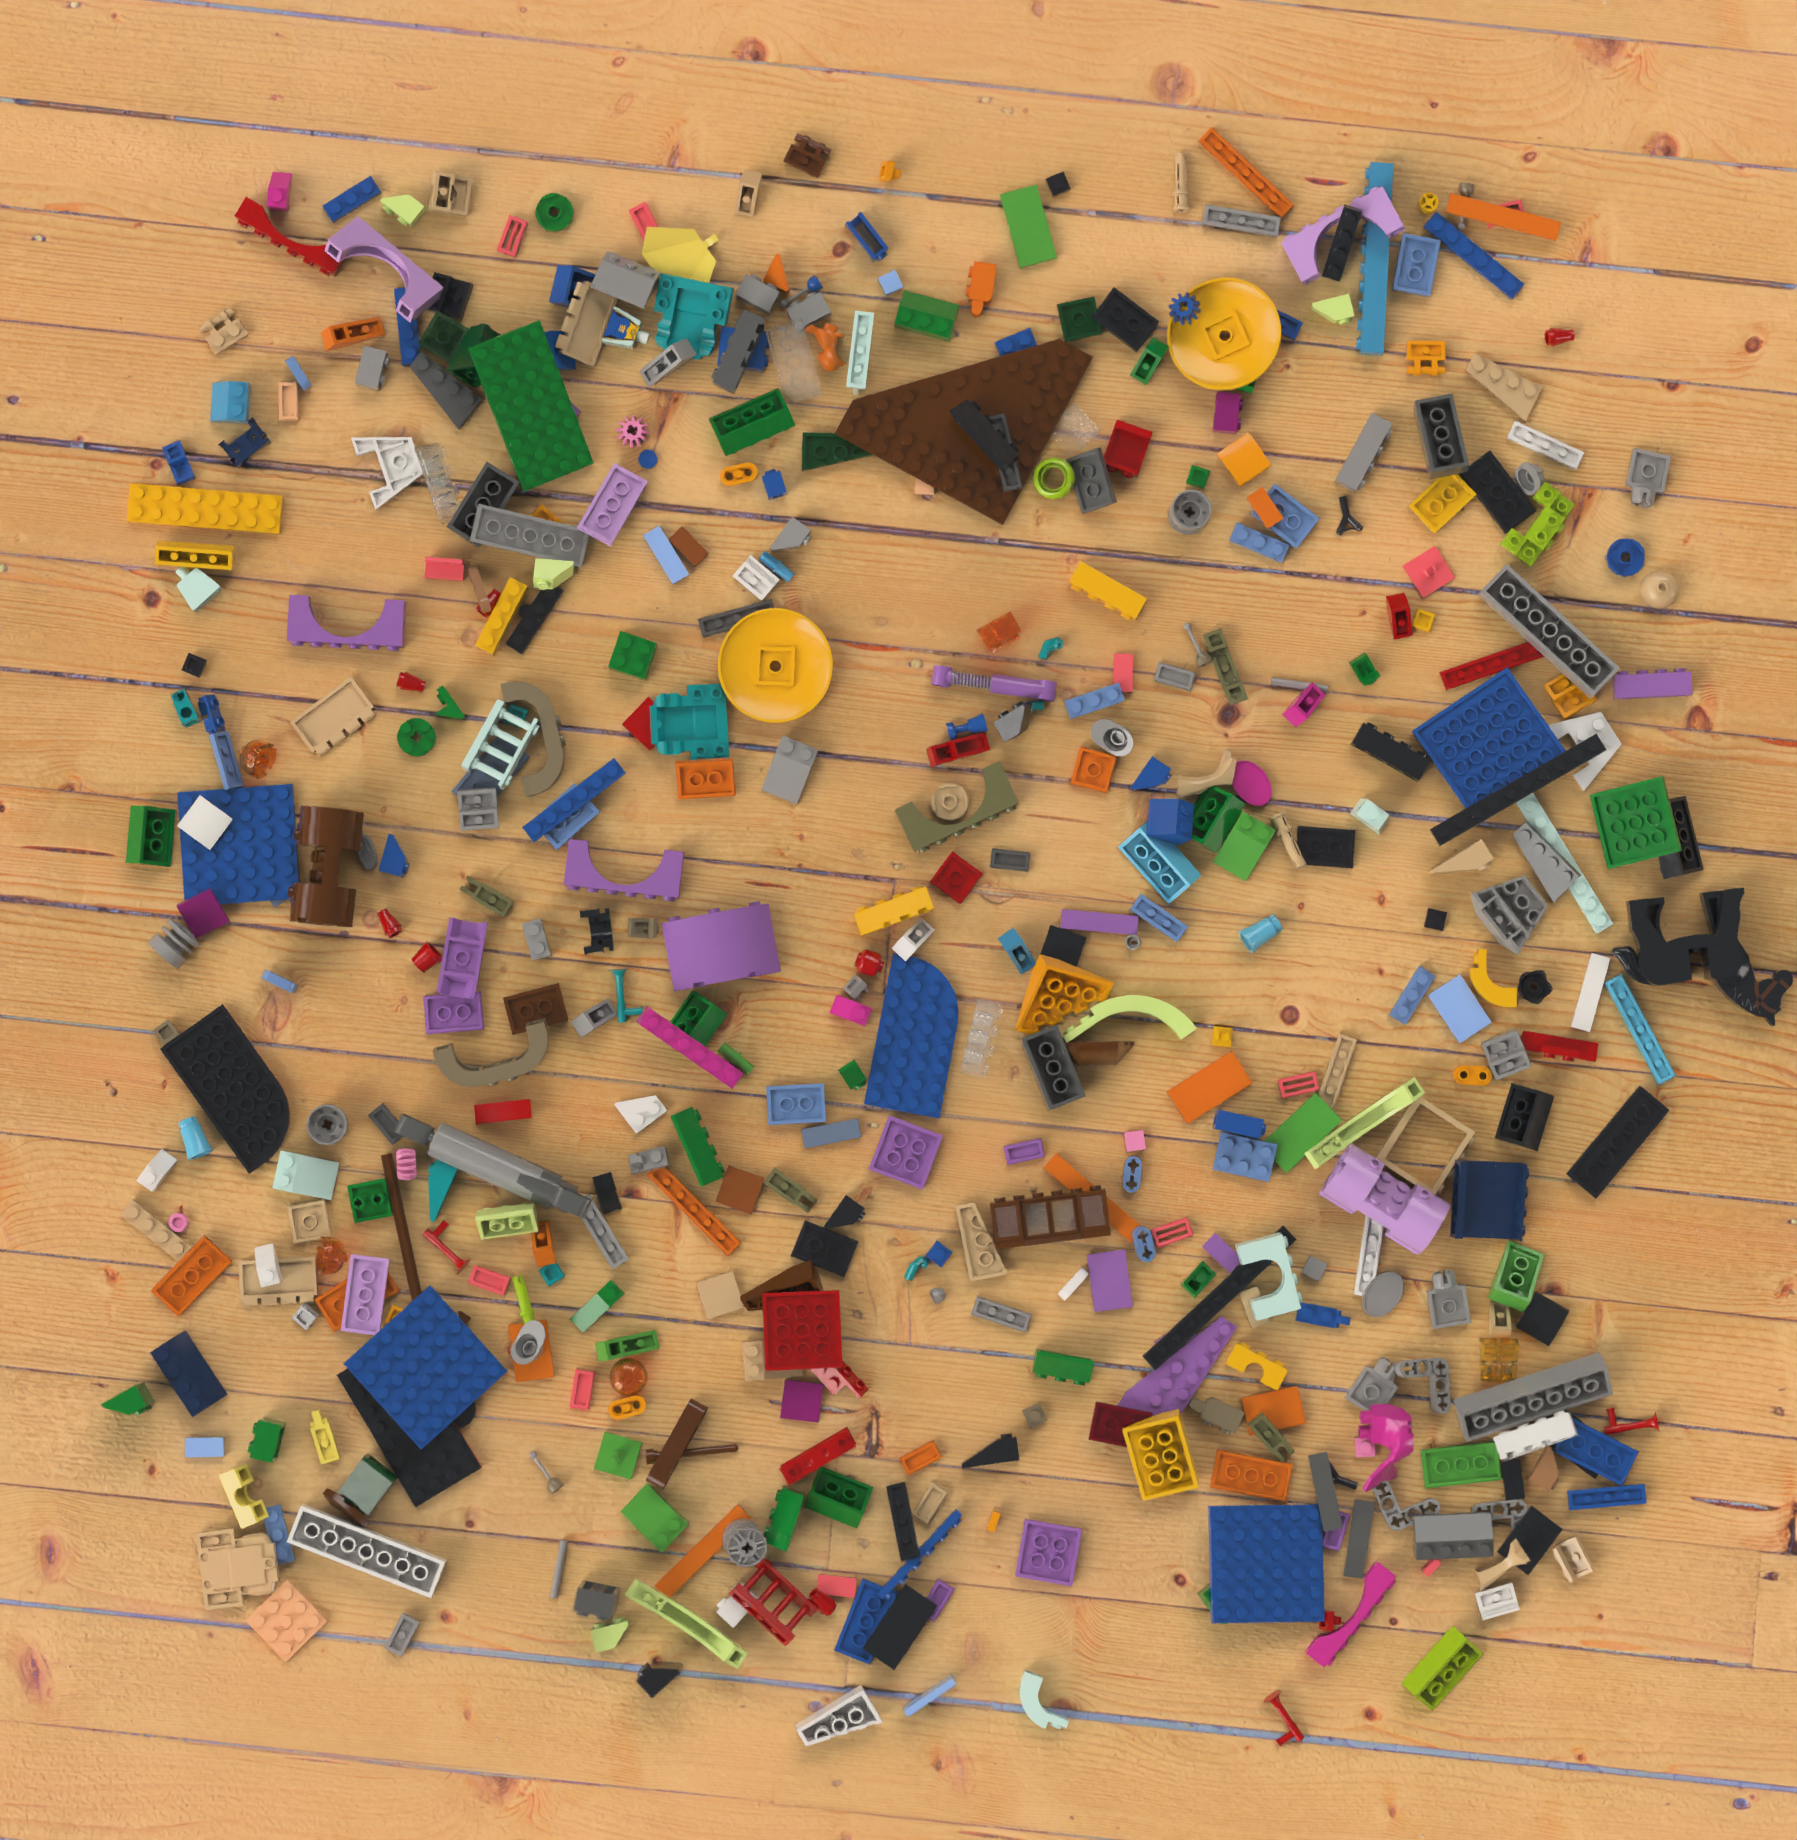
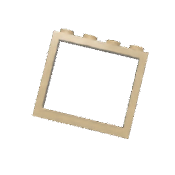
M1419 1097L1406 1107L1374 1158L1383 1162L1385 1167L1411 1184H1418L1434 1195H1439L1444 1188L1442 1183L1446 1178L1449 1179L1454 1172L1455 1160H1462L1465 1155L1463 1150L1466 1146L1470 1147L1473 1143L1475 1131L1422 1097ZM1420 1104L1466 1133L1432 1188L1385 1159Z

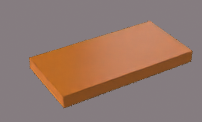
M1230 1051L1171 1088L1167 1093L1188 1124L1246 1088L1252 1082L1233 1051Z
M203 1235L150 1291L179 1317L232 1263V1260L206 1235Z
M389 1272L385 1300L400 1291ZM347 1279L314 1299L334 1332L339 1330L342 1325Z
M1217 1449L1210 1487L1286 1502L1293 1464Z

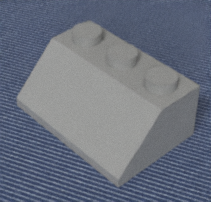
M607 251L601 260L591 288L644 309L655 291L660 272L652 267L638 264L634 260L623 258L617 253Z

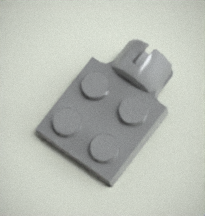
M1633 448L1625 485L1632 488L1631 503L1638 506L1642 502V507H1651L1654 504L1655 495L1657 493H1664L1671 456Z
M1444 1270L1445 1281L1440 1271L1433 1273V1289L1426 1291L1432 1329L1471 1323L1465 1285H1458L1456 1283L1455 1273L1452 1270Z
M1381 1357L1374 1367L1371 1368L1365 1365L1345 1395V1398L1364 1411L1369 1410L1370 1405L1388 1404L1398 1388L1393 1382L1397 1375L1395 1372L1396 1364L1392 1362L1388 1369L1385 1370L1390 1361L1385 1357Z

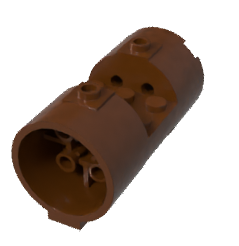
M301 806L299 825L294 830L293 838L296 840V845L314 847L315 850L311 852L310 858L311 862H313V869L309 871V881H311V884L292 883V886L288 888V898H290L291 902L290 922L348 928L353 926L356 889L338 887L337 882L341 850L360 851L364 812L329 807Z

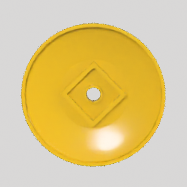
M1236 278L1208 280L1189 290L1190 297L1195 295L1196 301H1199L1201 304L1198 307L1201 309V313L1196 314L1198 320L1192 318L1191 325L1187 321L1184 325H1181L1180 321L1175 323L1174 317H1170L1167 328L1168 349L1179 371L1193 383L1212 390L1241 388L1262 376L1275 360L1281 343L1280 317L1271 299L1257 286ZM1185 306L1182 307V311H1183V310L1187 311V310H1188V307H1187V306H1186V308H1185ZM1223 332L1230 333V338L1227 341L1220 339V335Z
M762 609L742 618L727 633L718 656L719 680L727 698L743 714L767 723L789 722L809 713L826 694L832 678V653L824 634L810 619L788 609ZM774 661H778L781 664V669L777 672L770 669V664Z

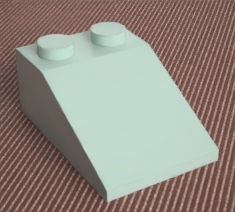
M281 1150L272 1188L332 1200L340 1162Z

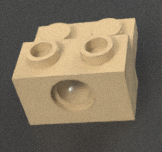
M433 172L427 211L468 216L472 178L447 172Z

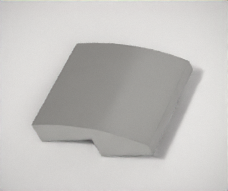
M496 787L457 791L460 831L499 828Z
M1517 1028L1481 1042L1496 1081L1532 1067Z

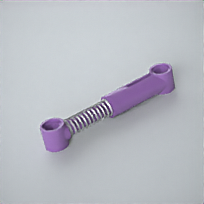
M934 665L931 685L950 687V685L954 686L956 684L958 686L959 684L960 686L963 685V687L966 685V687L970 686V688L972 686L977 689L978 687L980 689L987 688V690H990V693L1034 698L1048 702L1055 701L1057 682L1033 680L998 674L985 677V675H972L971 673L968 674V672L966 674L965 672L961 673V671L958 673V671H952L953 668L938 665Z

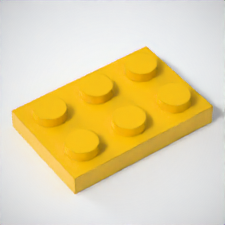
M1458 474L1438 478L1408 507L1435 534L1477 494Z

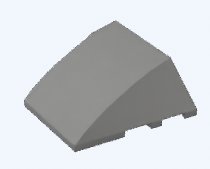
M1525 875L1471 893L1475 914L1500 945L1517 955L1521 952V948L1548 907Z

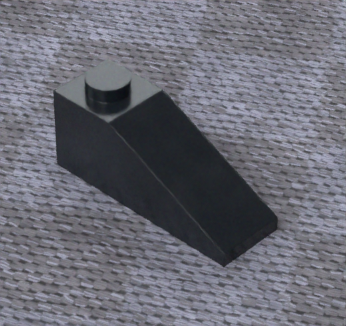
M1012 1433L1001 1434V1438L995 1439L961 1463L962 1468L1019 1460L1016 1436H1012Z

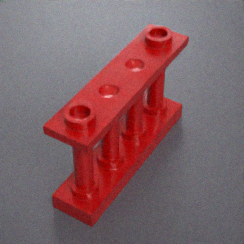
M845 1427L783 1463L779 1469L788 1485H791L856 1447L855 1444L857 1443L848 1427Z
M763 1558L754 1565L758 1570L743 1586L738 1583L728 1594L781 1644L786 1646L795 1637L792 1633L795 1626L806 1614L811 1617L818 1611V1608L811 1599L806 1598L780 1574L769 1560ZM765 1575L772 1583L756 1599L750 1594V1589ZM779 1588L786 1596L770 1612L764 1607V1603ZM793 1601L801 1609L787 1625H784L778 1620V1616Z

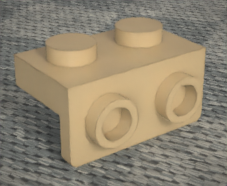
M1577 1535L1557 1543L1552 1548L1554 1559L1560 1563L1562 1574L1570 1583L1595 1570Z

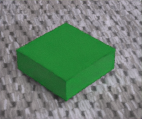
M1192 465L1186 484L1204 489L1210 470Z

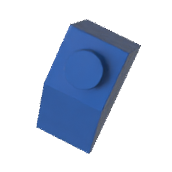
M1152 756L1130 790L1136 791L1158 787L1161 783L1166 784L1171 777V774H1169L1171 769Z
M388 834L378 871L403 878V875L408 872L410 863H407L408 859L395 836Z

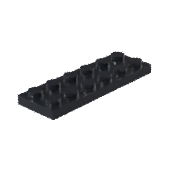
M1639 1085L1567 1171L1566 1175L1596 1199L1669 1112V1109Z

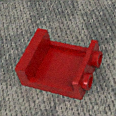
M1116 420L1104 455L1107 470L1113 473L1115 470L1122 472V476L1133 479V476L1137 477L1153 432Z

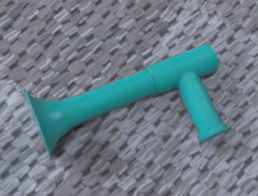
M627 968L609 970L614 974L616 981L618 1022H627L626 1016L641 1015L643 1012V1007L626 1008L623 977L626 970H628Z

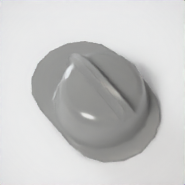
M1522 463L1515 470L1514 474L1515 482L1519 489L1526 495H1532L1538 491L1544 483V470L1536 464Z
M1109 719L1098 720L1092 725L1090 732L1093 741L1111 754L1125 756L1132 750L1133 738L1125 726Z
M536 1320L528 1321L521 1328L511 1347V1356L516 1363L521 1365L528 1364L541 1356L546 1334L544 1326Z

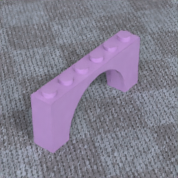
M1383 186L1372 188L1368 191L1369 194L1364 197L1358 196L1349 204V206L1362 209L1360 219L1376 224L1385 232L1389 239L1406 230ZM1344 205L1335 209V213L1330 216L1324 215L1320 217L1317 223L1301 228V232L1286 236L1284 238L1285 241L1281 242L1304 286L1321 277L1317 265L1318 247L1325 233L1339 223Z
M357 216L327 241L325 252L338 263L353 256H371L393 266L401 275L405 284V294L400 298L396 311L407 321L412 322L440 299L443 287L439 282L431 278L423 269L419 268L409 257H406L360 217Z

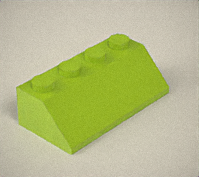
M1452 1626L1445 1632L1439 1642L1431 1648L1430 1652L1419 1661L1418 1665L1405 1677L1401 1684L1433 1711L1483 1656V1653Z

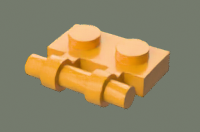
M1407 341L1406 361H1414V366H1406V374H1414V376H1420V374H1431V376L1445 374V367L1438 366V361H1445V341ZM1421 361H1431V366H1421Z

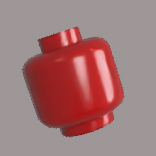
M865 949L858 953L854 966L857 967L859 973L874 977L877 972H882L884 962L881 961L880 953Z

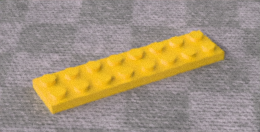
M130 483L127 522L280 534L283 496Z

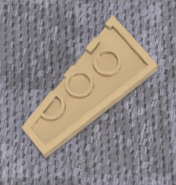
M1475 353L1465 370L1479 384L1488 389L1492 395L1501 400L1506 407L1514 411L1524 422L1526 421L1542 386Z
M975 1203L955 1206L970 1282L1007 1275L1008 1273Z

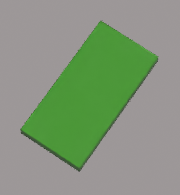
M1037 184L1000 194L1020 269L1057 259Z
M1315 1092L1264 1141L1277 1144L1274 1161L1287 1173L1305 1156V1152L1328 1135L1342 1119Z
M1494 1441L1420 1449L1425 1488L1502 1480L1499 1453Z

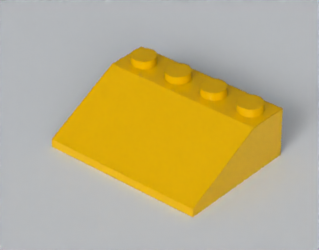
M1180 1409L1160 1413L1122 1428L1143 1501L1199 1488L1200 1480Z

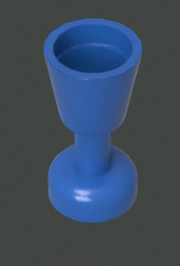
M983 713L967 720L966 724L955 726L953 722L946 723L950 740L957 739L958 733L969 730L970 733L988 731Z

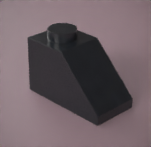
M846 1195L824 1227L828 1229L851 1225L856 1221L859 1223L866 1214L863 1212L865 1208Z

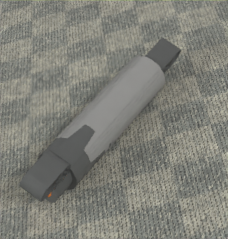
M401 1114L394 1132L425 1146L431 1143L428 1156L546 1209L551 1206L564 1213L569 1212L581 1218L585 1217L592 1200L578 1194L579 1187L562 1180V1175L448 1124H440L435 1133L434 1127L408 1115Z

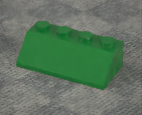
M778 388L709 418L725 456L734 454L743 448L752 446L759 441L768 439L777 433L795 426L789 408Z
M693 1107L671 1115V1120L700 1186H705L723 1178L722 1173L725 1170L722 1163H717L715 1155L718 1154L714 1145H709L707 1138L710 1136L706 1127H701L699 1120H702L698 1109L694 1110Z

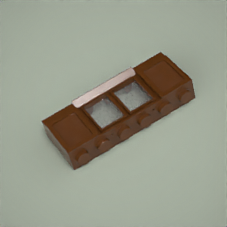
M1101 1185L1090 1186V1190L1082 1191V1188L1070 1189L1071 1192L1063 1193V1190L1051 1191V1195L1045 1196L1043 1192L1033 1193L1032 1197L1025 1198L1024 1195L1013 1196V1200H1006L1005 1197L994 1198V1202L990 1203L996 1249L1111 1235L1105 1188H1101Z

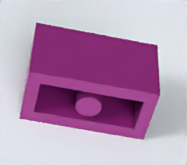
M1217 392L1213 422L1214 433L1236 434L1237 430H1240L1241 418H1238V413L1243 408V399H1240V394Z

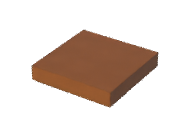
M728 1165L715 1202L752 1215L765 1178Z

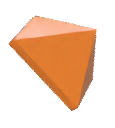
M776 254L763 281L776 286L779 291L789 294V287L780 254Z

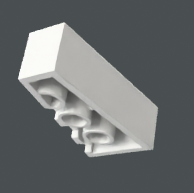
M1563 1410L1553 1414L1554 1417L1547 1419L1543 1417L1535 1420L1536 1423L1523 1424L1518 1426L1516 1430H1507L1499 1433L1493 1439L1501 1460L1508 1461L1578 1436L1571 1414L1569 1412L1565 1413Z
M860 1685L795 1724V1727L804 1744L809 1746L828 1740L831 1737L847 1734V1732L882 1723V1719L864 1688Z

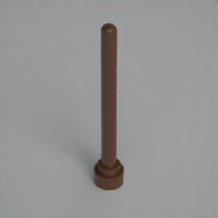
M731 1444L686 1449L682 1457L736 1452L738 1446ZM645 1449L647 1465L654 1464L660 1452L653 1449Z

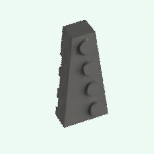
M744 309L736 322L734 334H731L728 339V348L726 351H723L719 359L721 362L719 369L715 368L712 374L713 385L735 394L765 329L766 321L764 318Z

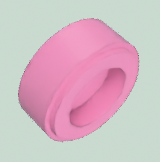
M175 1213L169 1218L168 1224L171 1230L182 1232L188 1227L189 1221L185 1214Z

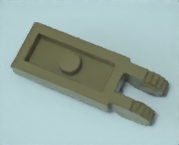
M467 876L466 880L471 884H475L478 888L475 893L465 886H461L460 890L470 895L473 900L505 918L514 901L488 885Z
M776 1168L772 1170L764 1182L765 1185L807 1213L811 1209L806 1204L798 1201L801 1196H806L808 1200L814 1203L818 1200L806 1192L805 1188Z
M1263 1412L1247 1423L1270 1452L1274 1453L1281 1462L1285 1460L1284 1455L1278 1450L1282 1445L1291 1455L1295 1452L1286 1438Z

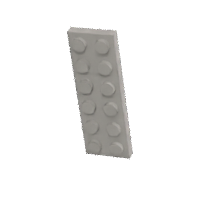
M478 504L470 541L543 559L574 561V566L582 567L589 535L575 526Z

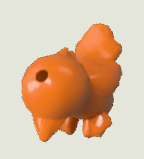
M824 323L823 328H817L814 325L807 326L803 329L804 332L816 336L819 345L823 349V353L817 352L819 355L817 358L822 368L832 372L837 370L838 367L844 366L846 363L840 359L836 351L838 340L845 336L838 332L839 328L828 323Z

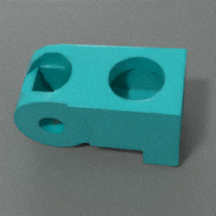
M185 688L171 694L174 707L185 728L201 722Z

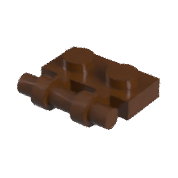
M797 133L794 140L800 142V145L797 147L791 144L783 162L818 179L826 163V160L820 158V156L824 154L829 157L832 150L825 147L826 145L821 142L819 144L811 140L807 135L803 136ZM806 146L816 150L815 154L805 151Z

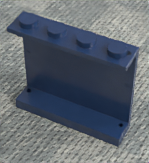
M1455 1160L1450 1237L1455 1239L1470 1237L1522 1241V1237L1525 1235L1523 1222L1527 1214L1525 1198L1528 1196L1526 1179L1529 1178L1527 1164L1520 1162Z

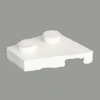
M656 1095L614 1104L636 1134L667 1111Z

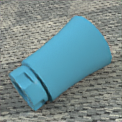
M1272 914L1268 918L1265 917L1259 922L1239 930L1238 933L1246 948L1253 954L1260 946L1275 937L1283 929L1279 920Z
M196 1116L178 1122L188 1160L197 1159L213 1152Z

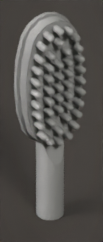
M362 828L360 851H356L362 866L367 870H372L377 866V854L373 842L369 836L364 834Z

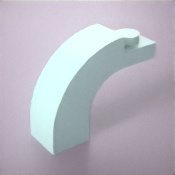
M1024 1669L1020 1681V1699L1028 1717L1045 1729L1048 1722H1051L1050 1726L1057 1729L1067 1728L1068 1718L1047 1711L1038 1700V1692L1043 1676Z

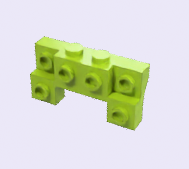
M1547 482L1543 483L1533 497L1534 500L1544 506V509L1526 534L1523 536L1511 528L1499 544L1529 568L1544 548L1548 550L1554 541L1551 538L1555 533L1559 534L1565 526L1562 523L1575 505Z

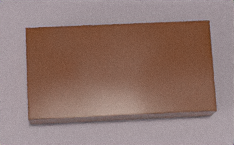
M683 526L668 539L694 567L709 555Z

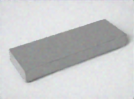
M979 1296L976 1297L971 1315L1025 1333L1032 1316L1030 1313Z

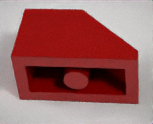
M1405 592L1386 596L1387 612L1393 639L1413 636L1410 606Z

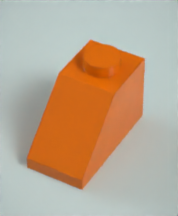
M549 1220L538 1222V1232L531 1233L533 1253L537 1267L555 1264V1249Z

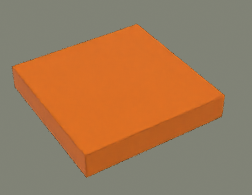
M1080 746L1070 784L1107 793L1117 756Z

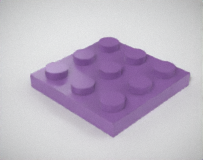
M889 1115L869 1170L923 1190L943 1135Z
M1025 1519L1015 1577L1072 1586L1082 1528Z

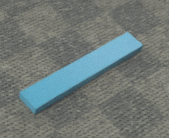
M1620 974L1604 982L1657 1084L1659 1085L1676 1076L1623 975Z

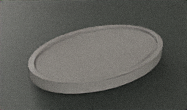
M1390 1271L1381 1273L1368 1284L1362 1298V1307L1367 1315L1372 1317L1383 1316L1398 1304L1404 1288L1403 1280L1398 1273Z

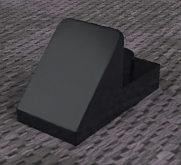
M609 1172L592 1177L603 1214L622 1209L612 1173Z

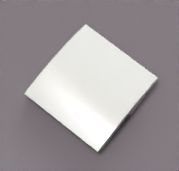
M199 795L177 826L210 850L233 819Z

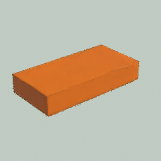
M1263 487L1246 497L1267 530L1284 519Z
M932 1440L899 1459L909 1476L942 1458Z

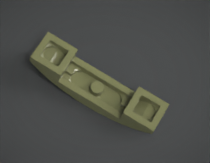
M1222 629L1204 634L1203 637L1230 706L1248 700L1243 683L1239 678L1228 650Z

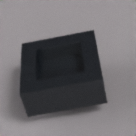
M1064 171L1046 178L1052 197L1071 190Z
M188 653L181 670L200 678L207 660Z
M1428 908L1424 927L1443 931L1447 912Z

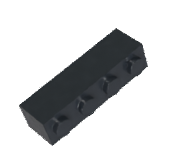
M1369 722L1361 724L1351 742L1352 746L1418 782L1430 762L1425 753L1412 751L1409 744L1403 741L1398 743L1393 740L1394 736L1387 732L1382 734L1377 731L1378 727Z

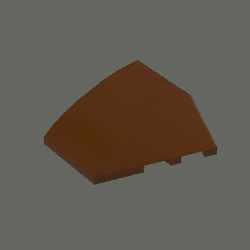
M1134 1041L1065 1043L1071 1060L1077 1066L1116 1065L1134 1046Z

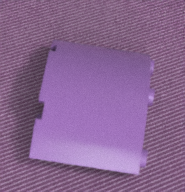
M760 901L749 903V907L720 911V908L708 910L709 914L680 919V916L671 917L669 922L662 923L674 991L781 972L769 904L761 905Z

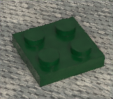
M1094 296L1057 304L1065 342L1102 335L1101 325L1091 319L1097 310Z

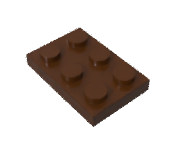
M559 983L503 998L512 1035L526 1032L527 1022L542 1018L546 1019L547 1026L569 1020Z

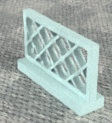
M855 311L846 388H853L854 395H859V389L865 390L874 320V313Z

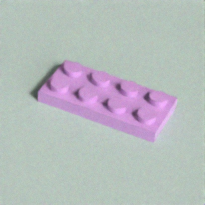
M614 463L577 529L611 547L648 481Z
M351 1254L341 1331L375 1335L381 1330L390 1259Z

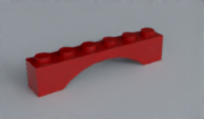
M245 197L234 215L240 226L246 229L249 226L254 229L253 233L261 238H264V236L271 239V244L278 248L280 246L285 247L288 254L295 258L297 255L302 257L305 264L313 267V265L319 267V272L328 277L330 274L335 277L346 260L344 259L338 263L325 252L326 245H305L286 238L271 224L264 207L248 197Z

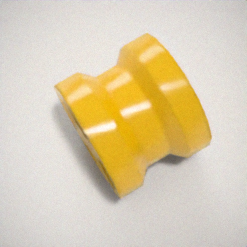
M1433 193L1423 194L1418 202L1419 210L1424 214L1433 213L1439 204L1437 196Z

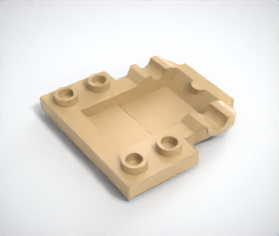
M235 1528L196 1533L205 1610L245 1605V1594L260 1596L271 1594L275 1590L276 1583L280 1581L275 1542H271L268 1534L263 1532L250 1533L236 1539Z

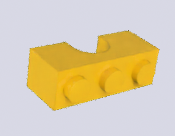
M1240 1342V1344L1235 1343L1225 1364L1242 1373L1250 1363L1260 1364L1262 1375L1259 1381L1278 1391L1288 1371L1284 1368L1286 1364L1276 1359L1274 1362L1268 1360V1355L1259 1350L1257 1353L1250 1350L1251 1346Z

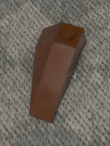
M807 1261L788 1268L740 1296V1299L748 1311L763 1310L762 1293L824 1290L817 1269L812 1261Z

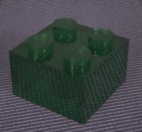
M436 311L420 338L418 345L420 348L449 364L469 329Z

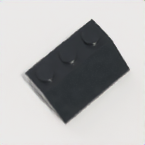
M1511 1083L1495 1138L1538 1151L1554 1096Z
M653 1661L651 1664L647 1662L639 1669L636 1682L653 1698L681 1673L683 1665L676 1662Z

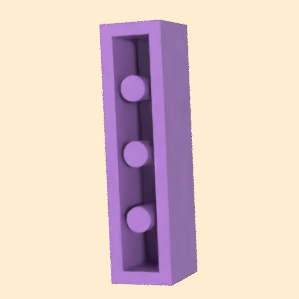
M1686 668L1674 669V672L1668 673L1667 669L1655 670V673H1648V670L1636 671V674H1629L1628 671H1619L1617 675L1612 677L1613 700L1690 696L1693 694L1691 671L1686 672Z

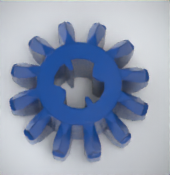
M1186 292L1184 297H1182L1181 293H1178L1179 299L1172 298L1174 304L1169 305V309L1172 310L1169 312V315L1174 317L1175 323L1180 321V324L1184 325L1187 321L1191 325L1192 318L1198 320L1196 314L1201 313V309L1198 308L1201 304L1199 301H1196L1195 295L1190 297L1189 293ZM1185 306V308H1186V306H1187V307H1188V310H1187V311H1185V310L1182 311V307Z

